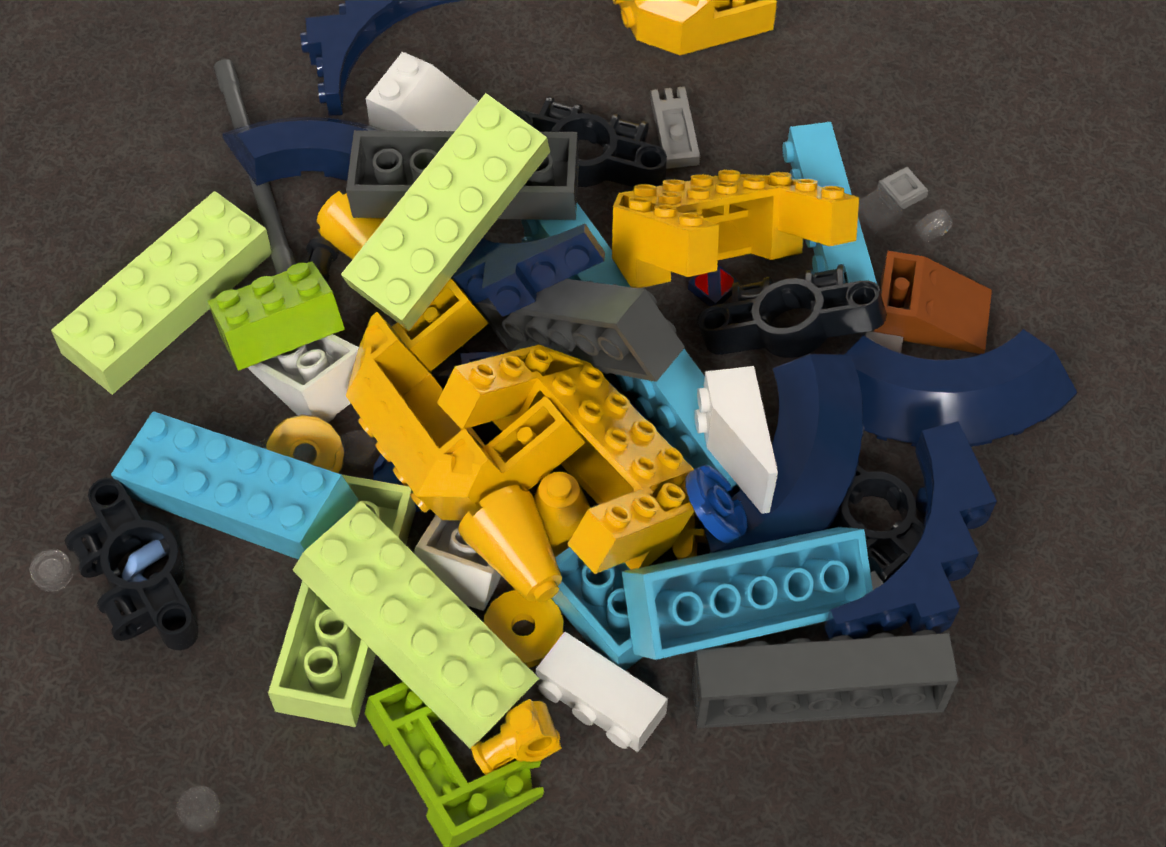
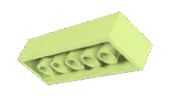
M485 93L341 273V276L352 289L409 331L548 156L550 148L547 137Z
M214 191L51 330L61 354L113 395L210 309L208 300L216 298L223 291L233 289L272 254L267 229Z
M342 475L359 499L356 505L362 501L406 545L416 511L415 502L410 496L413 493L409 486ZM303 580L268 691L275 712L356 727L376 654Z
M362 501L302 553L293 568V571L469 748L474 746L539 679Z

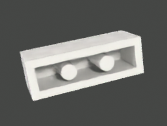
M567 632L562 634L536 668V676L539 678L536 681V685H538V690L544 697L554 703H558L559 700L572 708V713L577 719L589 726L595 723L607 731V737L615 745L623 749L629 746L639 752L666 715L668 702L666 697Z

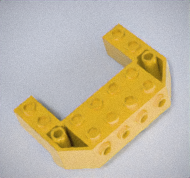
M612 0L614 4L619 3L623 23L626 28H631L636 40L677 55L691 53L771 31L774 28L777 6L776 0Z
M736 170L718 171V176L713 177L698 174L692 175L690 181L664 180L662 186L649 184L635 185L633 191L618 193L613 205L612 259L630 287L643 288L671 282V272L691 277L717 271L718 260L747 254H754L773 260L801 254L803 239L826 246L853 242L857 238L859 197L844 193V188L818 186V181L813 179H792V174L787 172L753 175L740 174Z
M450 278L409 331L398 322L391 327L378 312L371 316L358 348L346 392L347 399L361 417L358 419L359 424L370 437H375L378 441L375 447L388 462L392 461L395 466L392 471L405 486L411 488L413 493L410 496L424 513L432 510L441 520H462L468 511L473 517L482 509L479 501L504 487L519 485L522 491H525V487L530 490L586 443L547 396H544L487 445L484 444L472 427L461 429L439 406L437 401L443 388L431 374V371L489 324L452 278Z
M539 344L455 366L437 403L461 429L493 421L503 431L544 396H547L586 442L563 461L561 465L598 503L597 506L587 510L567 544L594 574L621 563H625L630 569L649 566L673 546L694 512L686 490V476L694 468L683 458L677 449L672 447L656 431L655 426L647 421L630 404L629 400L607 381L599 369L589 362Z

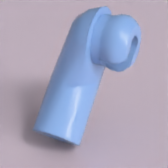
M159 540L151 541L129 556L122 572L123 580L129 582L147 580L142 576L146 568L166 556Z

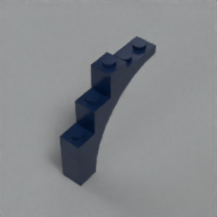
M345 0V3H339V15L306 18V32H300L302 52H309L311 65L317 66L318 77H324V82L318 83L320 104L327 103L329 116L343 115V96L349 74L360 55L376 37L395 23L416 12L440 4L463 0Z
M585 223L557 235L536 241L514 244L491 242L486 240L484 235L451 278L458 287L462 288L473 304L489 298L503 317L536 302L537 292L604 262L605 251Z
M959 421L922 430L915 449L924 476L927 501L924 532L920 542L907 562L884 584L860 599L830 610L825 625L829 640L837 636H850L853 639H860L869 631L883 628L885 631H891L903 626L907 621L913 634L924 630L935 631L936 634H939L952 626L960 605L949 581L962 579L971 572L979 552L968 529H975L984 525L989 520L997 502Z

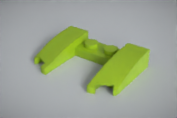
M404 682L368 697L364 714L383 746L390 745L428 807L426 818L444 847H458L510 818L543 796L544 787L532 789L530 769L539 768L541 761L520 762L516 760L467 783L432 726V723L440 718Z

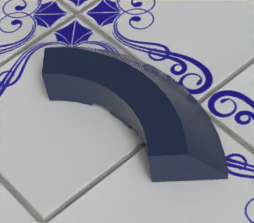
M295 117L246 125L223 133L222 136L253 182L258 186L281 178L301 176V171L324 172L326 177L347 181L354 130H385L359 122L335 118Z
M1024 329L1004 345L990 352L964 359L930 360L916 358L883 347L864 335L844 354L852 356L859 377L863 399L864 431L877 435V439L887 441V438L912 443L911 446L915 447L922 430L959 421L971 447L992 443L994 439L1011 434L1015 436L1023 433L1024 429L1040 421L1042 423L1060 411L1077 394V390L1055 350Z
M809 354L773 368L779 393L778 425L772 443L778 475L770 513H761L741 489L731 499L734 501L738 498L741 501L747 517V531L733 543H724L715 538L702 523L712 553L827 530L833 523L848 488H851L855 478L864 432L862 393L859 377L851 355Z

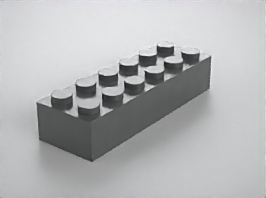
M354 130L346 187L352 217L386 218L455 131ZM541 132L548 139L550 153L498 219L576 220L579 174L577 132Z
M567 278L537 292L536 302L503 317L489 298L474 304L509 352L539 344L589 362L601 372L657 382L685 348L676 335L675 326L663 316L656 306V298L644 288Z
M931 630L919 631L912 636L895 637L891 633H880L868 639L837 636L829 641L811 642L809 639L799 638L791 640L787 644L770 645L765 641H755L748 643L745 647L729 648L723 644L696 650L692 676L697 728L944 712L958 682L950 633L936 634L935 631Z

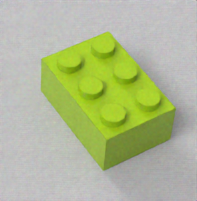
M313 261L294 264L285 272L272 277H260L254 280L251 285L237 290L223 291L216 298L208 300L221 339L238 371L345 330L333 291Z

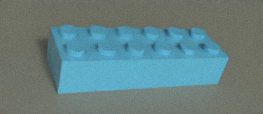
M154 411L111 473V476L123 485L125 491L132 499L298 560L309 546L346 515L359 500L341 474Z
M836 527L622 571L634 655L654 660L827 621L831 609L860 599L873 590L864 529Z

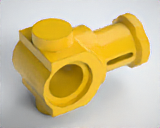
M531 699L526 700L507 712L505 716L506 722L500 726L501 733L485 742L478 741L471 747L473 757L485 775L497 770L513 759H517L520 762L541 761L562 749L560 734L553 725L546 704L541 701H532Z

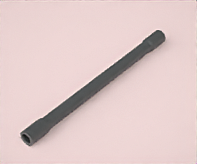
M229 59L219 60L214 64V72L220 91L224 95L233 128L237 129L250 125L234 63ZM248 175L263 225L267 229L276 274H280L296 264L291 248H289L269 182L256 186Z

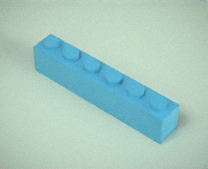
M825 122L790 127L788 141L783 142L782 151L785 163H791L792 169L790 174H792V179H813L818 181V186L844 188V193L852 195L832 123ZM859 218L856 241L826 246L805 239L807 247H813L815 255L812 259L814 272L837 269L838 265L844 264L849 283L869 280L877 284Z

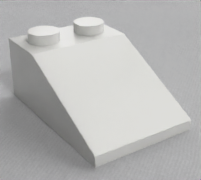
M404 52L399 55L366 97L369 125L385 131H456L479 102L435 66Z
M332 334L247 368L297 415L317 416L326 422H330L337 413L351 404L346 397V392L359 347Z
M754 366L705 371L704 386L697 389L699 409L695 410L697 433H704L707 449L761 513H770L778 470Z
M435 515L416 545L414 554L466 606L484 611L497 587L501 575L463 540L458 530L461 520H441Z

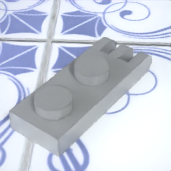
M685 86L677 87L678 98H673L671 88H665L663 100H660L658 89L650 90L660 147L667 155L666 169L700 164V153Z

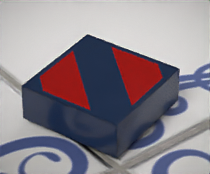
M717 265V271L696 275L688 282V290L708 306L719 305L732 296L733 283L740 281Z

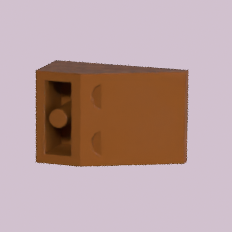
M887 251L880 282V292L887 318L884 324L878 329L873 330V332L901 336L903 341L984 354L992 290L925 256Z

